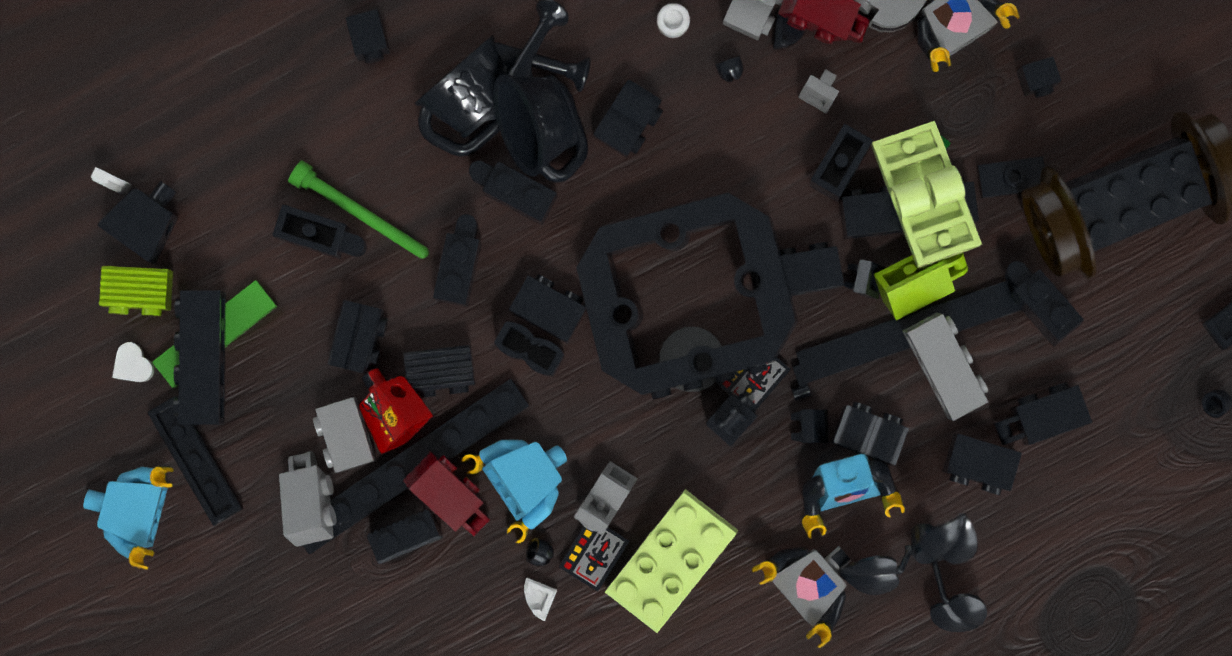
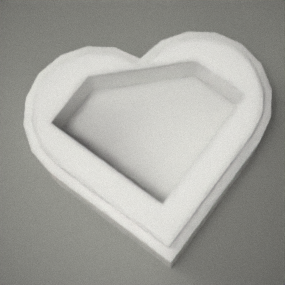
M132 342L122 344L116 353L112 378L135 382H146L152 378L154 365L149 359L144 358L143 349L138 344Z

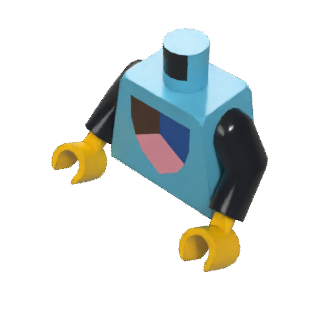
M859 454L819 466L813 477L805 482L802 489L804 513L806 514L802 519V525L808 537L812 538L811 532L815 528L819 529L822 536L826 534V527L819 515L821 511L883 495L882 503L887 517H891L889 509L892 507H900L901 512L904 513L901 495L895 492L896 487L888 466L880 461H869L866 454Z

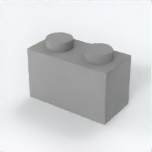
M348 398L315 409L317 417L313 418V422L318 436L324 435L327 448L323 449V455L328 468L334 467L335 473H340L377 461L363 415L359 409L358 398Z

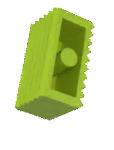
M101 267L99 306L109 308V314L128 315L129 309H142L141 315L161 316L162 310L171 311L173 271L154 268Z

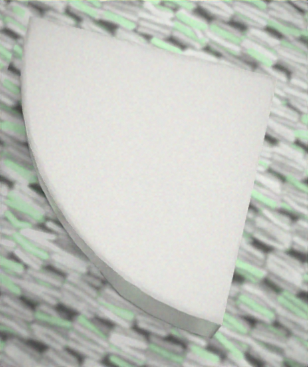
M95 167L91 175L93 181L124 196L129 193L132 187L130 183Z
M527 577L524 585L526 602L533 614L545 621L557 589Z

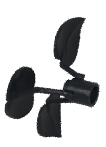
M965 513L935 527L930 524L914 526L911 529V545L905 546V554L899 566H897V561L893 557L872 556L853 562L839 570L840 576L860 592L870 595L885 594L894 590L899 585V576L897 574L904 572L912 555L918 563H932L940 598L943 601L930 608V616L936 626L950 632H966L983 625L987 617L986 604L980 597L972 594H957L950 599L947 597L938 561L942 559L952 564H959L968 561L975 555L977 551V535Z

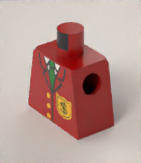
M379 368L371 370L362 377L370 393L359 404V409L381 454L406 444L433 417L431 411L405 377L398 376L386 381Z

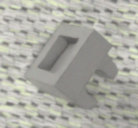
M826 69L820 80L810 75L798 98L827 113L839 93L837 89L831 87L837 75Z

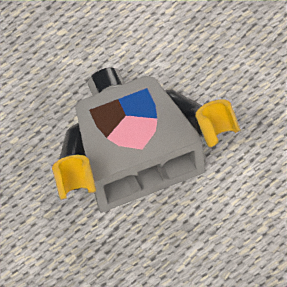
M929 0L931 3L922 9L919 14L920 18L917 21V44L930 60L932 71L938 72L937 62L944 61L948 67L951 66L950 56L993 29L998 23L996 19H999L1002 27L1007 29L1011 27L1007 17L1015 16L1019 19L1020 16L1014 4H1004L999 0Z
M839 546L826 558H823L817 550H809L805 547L780 550L767 561L752 568V572L761 569L765 574L764 580L760 581L759 584L763 585L772 581L810 626L813 627L816 624L807 633L806 638L808 640L814 634L819 635L821 643L818 645V648H821L831 639V631L841 617L847 597L844 591L847 585L838 576L841 568L851 562V559Z

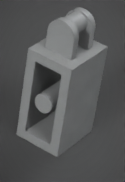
M312 451L289 456V472L279 474L284 536L296 547L334 538L333 526L336 525V514L330 501V495L334 492L331 477L326 475L317 466V460Z

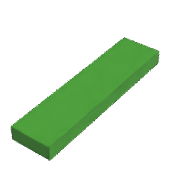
M257 280L226 303L225 348L278 307ZM173 345L152 363L170 386L175 388L178 385L174 383V366L179 365V351H175Z

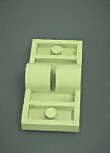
M935 121L872 142V150L917 268L982 245L964 198L965 189L957 168L954 165L952 166Z
M685 489L609 585L605 593L658 633L734 538L738 529Z

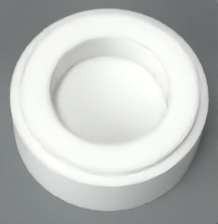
M676 3L667 4L658 13V29L667 37H680L689 27V13L682 5Z

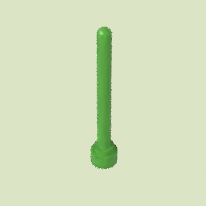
M301 160L292 171L288 182L298 189L303 187L306 190L308 188L314 190L415 256L424 259L429 255V250L426 246L316 177L317 173L313 171V166Z

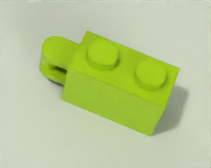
M964 253L917 268L913 255L875 273L874 277L884 304L897 321L955 292L952 281L965 275L968 271V266Z

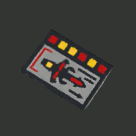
M777 358L775 362L767 364V371L748 375L747 369L734 372L735 379L717 384L729 395L734 393L738 397L741 393H744L757 405L753 410L755 412L791 369Z
M583 527L560 563L559 568L598 592L628 545L629 540L608 527L603 535Z

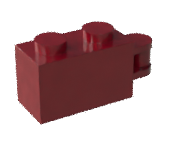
M783 0L778 12L779 15L788 19V25L799 30L808 29L815 33L814 38L827 44H832L833 41H846L847 39L862 43L867 27L870 24L869 19L858 14L861 4L854 0Z
M430 452L403 481L420 500L455 532L463 526L475 537L490 521V518L479 509L483 504L477 495L480 489L467 476L461 480L454 473L457 467L446 456L442 455L440 458H437ZM475 512L477 515L468 523V518Z

